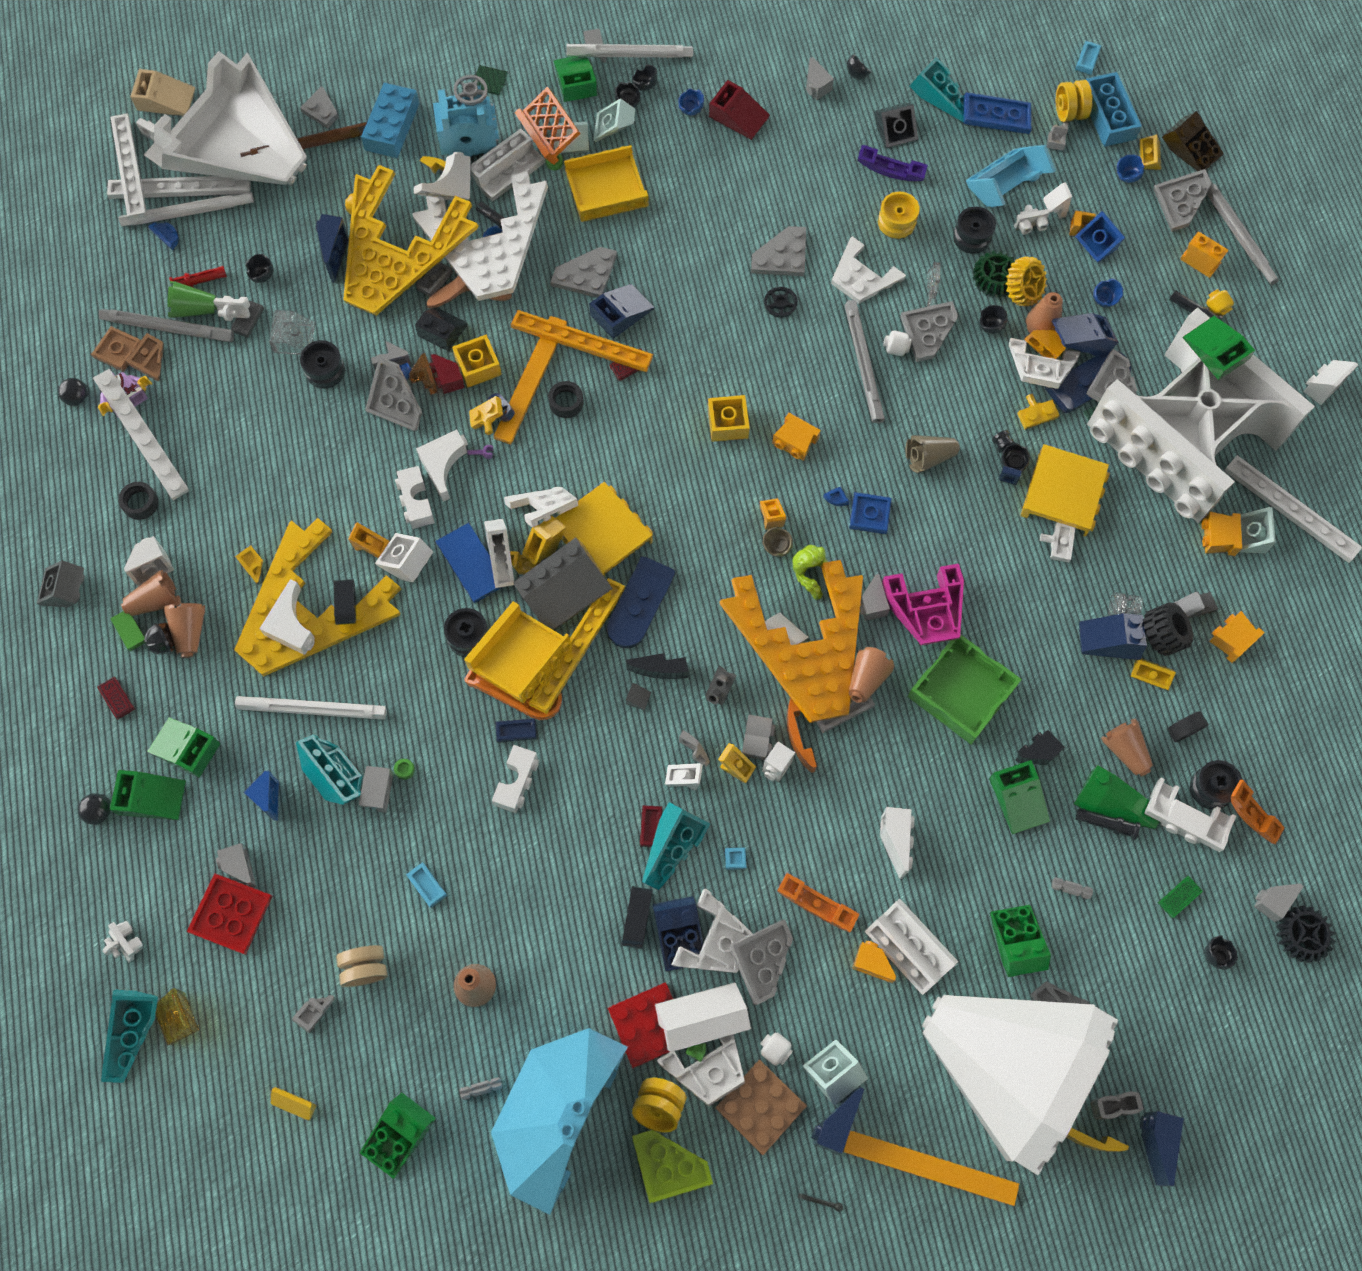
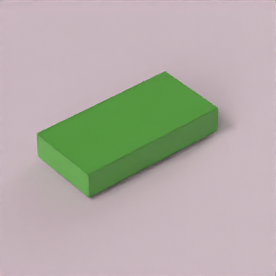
M122 611L110 618L129 651L145 643L144 634L134 617L129 613L126 614Z

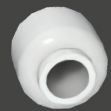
M892 331L889 336H885L883 346L886 347L888 354L904 356L910 350L911 339H909L907 333Z
M774 1033L772 1036L767 1034L760 1043L763 1046L761 1055L773 1065H783L793 1052L791 1050V1043L779 1033Z

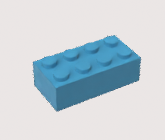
M1114 72L1085 79L1088 81L1092 92L1090 117L1103 146L1106 147L1136 140L1142 125L1118 73Z
M383 83L361 136L365 151L398 158L419 106L416 90Z

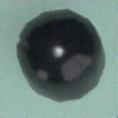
M855 54L848 59L847 71L851 77L856 80H863L871 73Z
M645 65L643 70L637 69L635 75L632 76V84L637 86L640 91L654 88L657 84V69L652 65Z
M620 82L616 86V101L621 98L633 108L639 104L641 93L637 86L631 82Z
M256 254L250 257L245 264L248 271L246 274L255 283L266 282L272 277L274 272L272 262L264 254Z
M991 305L981 311L980 327L986 333H999L1006 327L1007 311L1002 306Z
M67 378L61 382L58 388V395L61 401L67 405L77 406L88 396L87 385L77 378Z
M1013 443L1003 450L1001 456L1003 466L1024 471L1029 465L1030 455L1027 448L1018 443Z
M89 794L80 801L78 815L86 824L97 825L102 823L111 813V801L104 794Z
M1222 935L1213 937L1205 947L1207 961L1218 969H1229L1238 960L1237 950L1232 941L1223 939Z

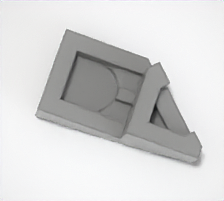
M600 28L583 31L585 44H603ZM598 57L601 59V62H606V57Z
M1063 122L1061 126H1052V130L1048 134L1047 148L1064 151L1068 122Z
M683 730L679 736V742L694 751L692 754L693 760L707 767L710 761L699 741Z
M329 995L325 998H309V1001H306L294 1015L292 1021L310 1033L328 1010L335 997Z

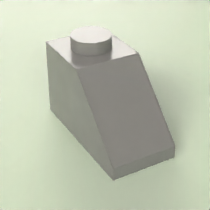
M811 57L806 90L809 95L818 100L832 91L834 78Z
M879 574L874 576L861 598L859 613L864 616L865 621L885 617L890 610Z
M240 843L217 851L218 858H216V863L219 870L251 887L256 886L248 850L245 845Z
M1302 884L1270 887L1266 890L1262 889L1255 898L1257 902L1254 907L1274 922L1284 918L1304 886Z

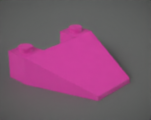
M959 564L940 567L936 576L940 588L909 594L903 573L883 577L882 585L890 610L920 645L960 639L964 579Z

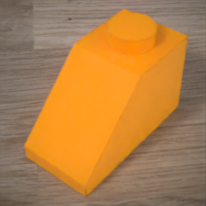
M1033 330L1024 339L1043 357L1057 359L1066 349L1055 330Z
M862 942L852 969L893 983L896 975L884 951L878 948V944L874 942Z

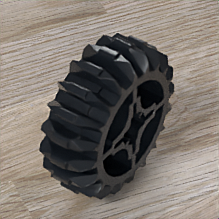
M1302 905L1299 908H1291V911L1288 910L1284 918L1279 920L1282 924H1278L1276 928L1281 930V932H1278L1276 936L1281 937L1282 940L1278 944L1286 946L1283 952L1290 951V958L1297 956L1299 962L1305 960L1306 963H1311L1313 960L1315 962L1320 961L1321 957H1327V952L1332 951L1331 945L1336 941L1331 936L1335 935L1336 932L1330 931L1333 924H1327L1328 916L1321 917L1322 911L1317 910L1314 912V907L1306 908V906ZM1299 918L1306 919L1313 924L1308 925L1304 921H1301ZM1307 930H1310V931L1307 932L1305 938H1302V937L1304 936V934L1306 933V931H1307ZM1303 943L1307 947H1311L1312 950L1304 949L1299 944Z

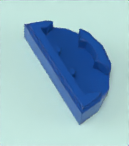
M154 222L148 226L170 249L173 250L177 246L179 237L173 225L168 222L158 224Z

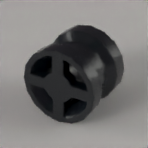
M1008 430L1001 431L992 438L993 443L998 446L997 450L999 453H1002L1008 445L1015 443L1013 439H1010Z

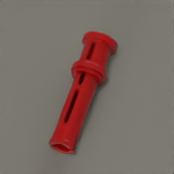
M220 266L195 274L184 273L180 277H169V280L194 287V285L224 278L227 275L224 266Z

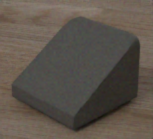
M632 683L626 698V704L645 711L651 692Z

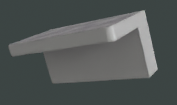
M366 766L359 800L361 807L376 808L378 812L387 813L394 775L390 768Z

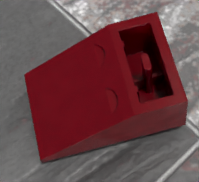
M729 80L725 82L709 103L710 118L751 140L770 117V114L742 87Z

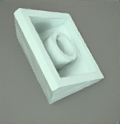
M573 122L581 134L560 154L589 152L587 122ZM558 129L556 137H561L562 129ZM567 129L566 136L574 132L573 129ZM555 141L554 150L559 146L560 141Z
M1272 507L1241 514L1242 549L1240 552L1266 553L1276 543Z

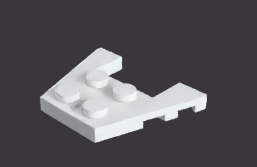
M852 236L831 281L832 285L859 304L877 295L879 291L885 288L889 289L893 284L905 280L906 275L894 266L881 278L856 260L855 257L864 249V244Z
M1010 338L1009 348L1020 379L1030 384L1058 389L1078 361L1081 353L1065 349L1062 354V360L1025 353L1026 341Z
M563 487L504 497L505 505L510 509L530 504L537 510L524 515L526 523L531 527L537 526L538 521L541 519L544 521L551 519L550 515L556 512L562 514L578 506L577 498Z
M703 889L696 907L714 915L715 918L700 954L697 955L683 947H679L672 965L737 973L739 968L729 945L753 933L732 915L720 901H717L709 890Z
M734 1034L719 1038L723 1044L722 1046L703 1057L701 1062L697 1061L686 1069L674 1051L664 1055L657 1062L709 1107L745 1084Z

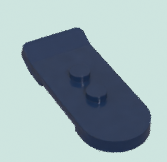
M1095 356L1072 369L1058 389L1044 387L1062 412L1067 414L1075 411L1093 399L1086 393L1107 356L1105 358Z
M647 557L639 559L636 569L607 624L608 636L613 644L620 648H633L643 641L676 575V571L673 568Z

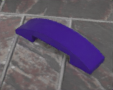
M861 145L857 161L868 169L898 180H924L928 167L927 164L911 160L910 164L879 155L877 154L878 149Z

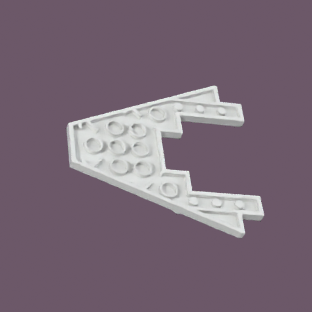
M528 171L511 175L518 215L501 219L503 233L471 241L467 237L444 257L478 301L514 293L548 189L546 181L531 184ZM426 196L428 210L412 213V216L428 238L432 240L447 212V207L444 199Z

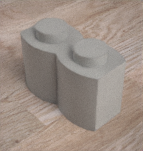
M748 715L742 753L746 757L765 760L766 755L770 754L772 744L769 743V737L774 735L775 725L772 724L771 718Z
M1137 1092L1104 1096L1090 1102L1094 1118L1098 1120L1137 1114L1143 1110L1140 1094Z

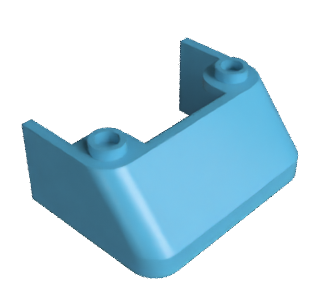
M1046 145L1022 147L1008 152L968 178L966 183L968 188L987 207L994 208L1005 205L1002 195L1023 181L1029 180L1034 182L1040 178L1041 174L1053 173L1056 169Z

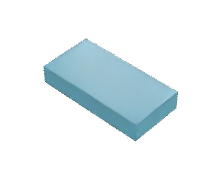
M1085 41L1075 70L1091 75L1101 45Z
M423 862L406 874L430 908L447 896Z

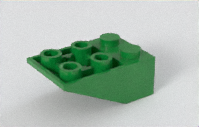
M567 57L553 60L564 102L597 96L596 79L588 57Z
M1215 316L1182 337L1218 381L1250 360L1255 352V349L1243 335Z
M169 717L147 752L200 778L221 743L214 736Z
M1032 760L996 771L991 775L989 780L1012 835L1050 822L1041 783Z
M118 770L110 810L118 816L179 820L186 780L139 771Z
M1025 905L991 911V921L1001 961L1007 976L1012 977L1049 970L1051 954L1031 906Z
M401 1092L390 1101L359 1153L394 1179L425 1137L436 1118Z

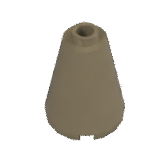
M922 435L910 436L911 439L906 441L905 447L906 459H910L912 463L909 467L916 473L923 472L957 456L960 450L959 442L955 438Z

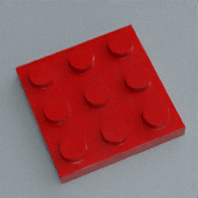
M214 873L186 932L246 955L273 896Z
M666 982L608 1007L621 1043L628 1047L626 1055L632 1069L670 1052L667 1048L664 1029L659 1026L655 1004L673 1000Z

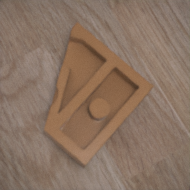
M146 333L128 357L126 363L152 379L159 381L164 343Z

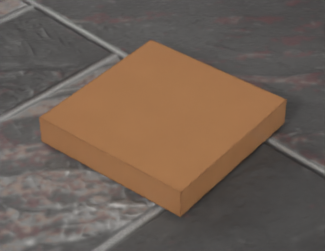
M111 326L91 353V356L124 372L128 367L126 360L141 340Z

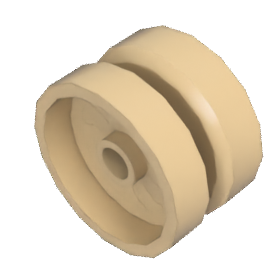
M379 945L364 946L337 954V966L345 969L339 975L340 986H361L387 978L386 965L379 963L385 958L383 947Z

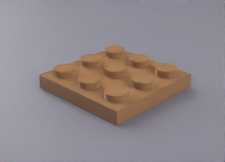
M759 1059L744 1076L745 1084L729 1093L715 1109L763 1156L807 1105Z

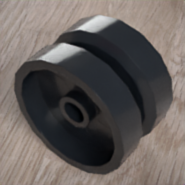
M978 206L968 207L963 210L958 216L953 233L956 246L962 251L971 254L981 253L986 250L991 243L996 228V220L993 214L987 209Z
M323 340L314 341L306 345L301 351L300 364L311 385L323 389L331 388L340 383L344 378L345 365L340 351L333 343Z
M471 608L457 609L452 612L444 625V634L449 647L454 653L462 657H467L489 630L483 615Z
M1222 760L1211 761L1193 774L1190 780V792L1193 799L1206 809L1213 810L1217 806L1224 808L1231 803V795L1238 782L1243 780L1239 770L1231 763Z

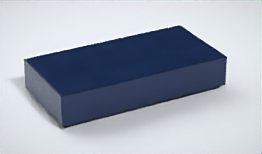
M535 718L495 722L497 743L537 739Z

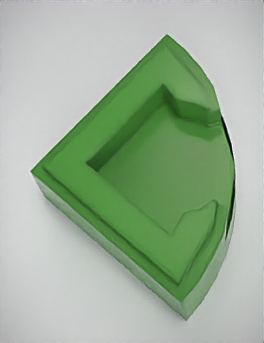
M706 1043L690 1046L685 1053L701 1062L705 1055Z

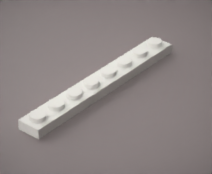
M127 113L112 116L110 118L128 219L133 221L147 218L129 115Z
M220 176L141 179L144 198L249 193L251 188V180ZM108 180L107 196L109 199H124L121 180Z
M108 369L93 377L172 500L174 501L189 492L190 490L111 370Z
M1238 455L1224 470L1348 563L1362 549V546Z

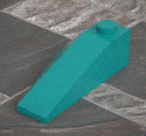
M935 57L909 87L923 100L964 122V96L958 90V83H954L951 79L949 69Z
M668 802L658 823L642 883L659 890L675 872V867L680 861L687 859V853L694 846L697 847L701 843L711 823Z
M113 989L101 1082L124 1083L135 1057L155 1020L158 996L133 990Z

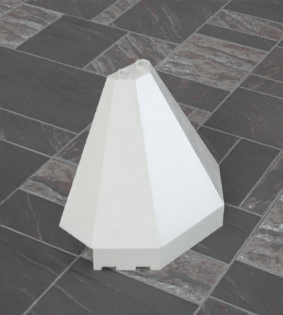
M218 51L208 63L206 90L172 130L171 118L165 114L154 126V144L144 154L162 169L282 185L289 184L290 186L295 182L298 172L302 173L307 166L304 163L307 158L306 154L248 52L236 64ZM269 145L267 148L258 150V154L244 157L240 155L242 152L250 151L251 148Z
M943 995L942 998L937 997L932 1006L935 1011L931 1017L927 1015L922 1024V1027L925 1028L922 1032L1004 1159L1011 1162L1016 1161L1039 1175L1045 1162H1048L1056 1152L1058 1143L1063 1142L1067 1137L1109 1055L1110 1050L1108 1047L1112 1043L1115 1033L1113 1030L1118 1020L1095 1007V1005L950 995Z

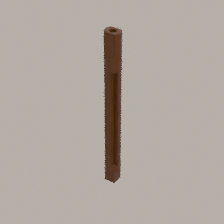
M367 122L296 139L302 149L355 138L362 136ZM269 145L251 148L250 151L242 152L240 155L244 157L258 154V150L267 148Z

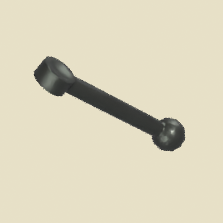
M798 1194L800 1199L835 1208L837 1212L843 1210L841 1203L835 1204L804 1194Z

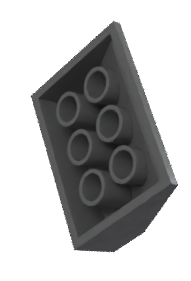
M574 538L513 582L540 622L552 630H556L613 589L584 544L577 538Z

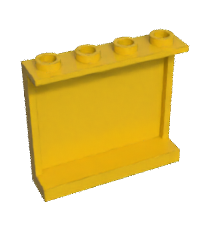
M632 145L564 161L565 172L581 222L649 206L647 190H644L632 154Z
M1043 444L1020 516L1028 518L1029 514L1040 516L1084 530L1083 536L1086 537L1089 531L1094 530L1096 521L1093 519L1095 515H1098L1101 504H1098V502L1105 493L1103 484L1107 483L1110 472H1107L1109 464Z
M605 482L578 501V506L556 517L566 527L561 540L565 544L574 538L580 540L604 576L609 570L646 542L653 543L652 530L640 522L641 519L636 512L632 513L627 502L624 499H620L617 496L616 490Z
M513 601L464 661L469 670L524 703L527 698L532 697L536 687L545 681L549 671L557 666L562 655L570 650L572 643L569 634L566 633L562 636L522 612L519 604Z

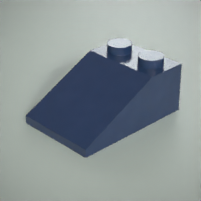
M321 214L320 220L316 222V231L331 282L335 283L349 236L342 217Z
M1122 613L1080 621L1081 654L1140 660L1147 646L1143 615Z
M860 1087L852 1092L820 1125H815L811 1136L814 1139L813 1145L837 1155L842 1154L865 1090L864 1088Z
M1154 1111L1144 1113V1116L1141 1117L1139 1124L1140 1129H1142L1141 1137L1155 1184L1157 1186H1174L1184 1118Z

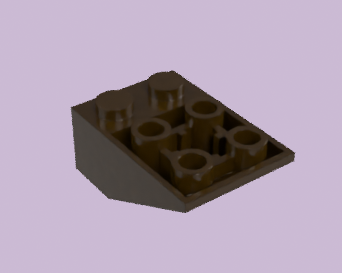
M1197 111L1183 117L1161 136L1169 149L1196 171L1207 170L1224 154Z

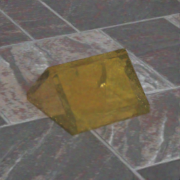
M177 988L171 989L157 1002L155 1015L167 1045H172L200 1030L184 991Z

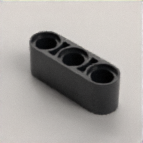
M354 579L334 580V617L336 625L356 623Z
M632 886L622 946L643 949L653 889Z

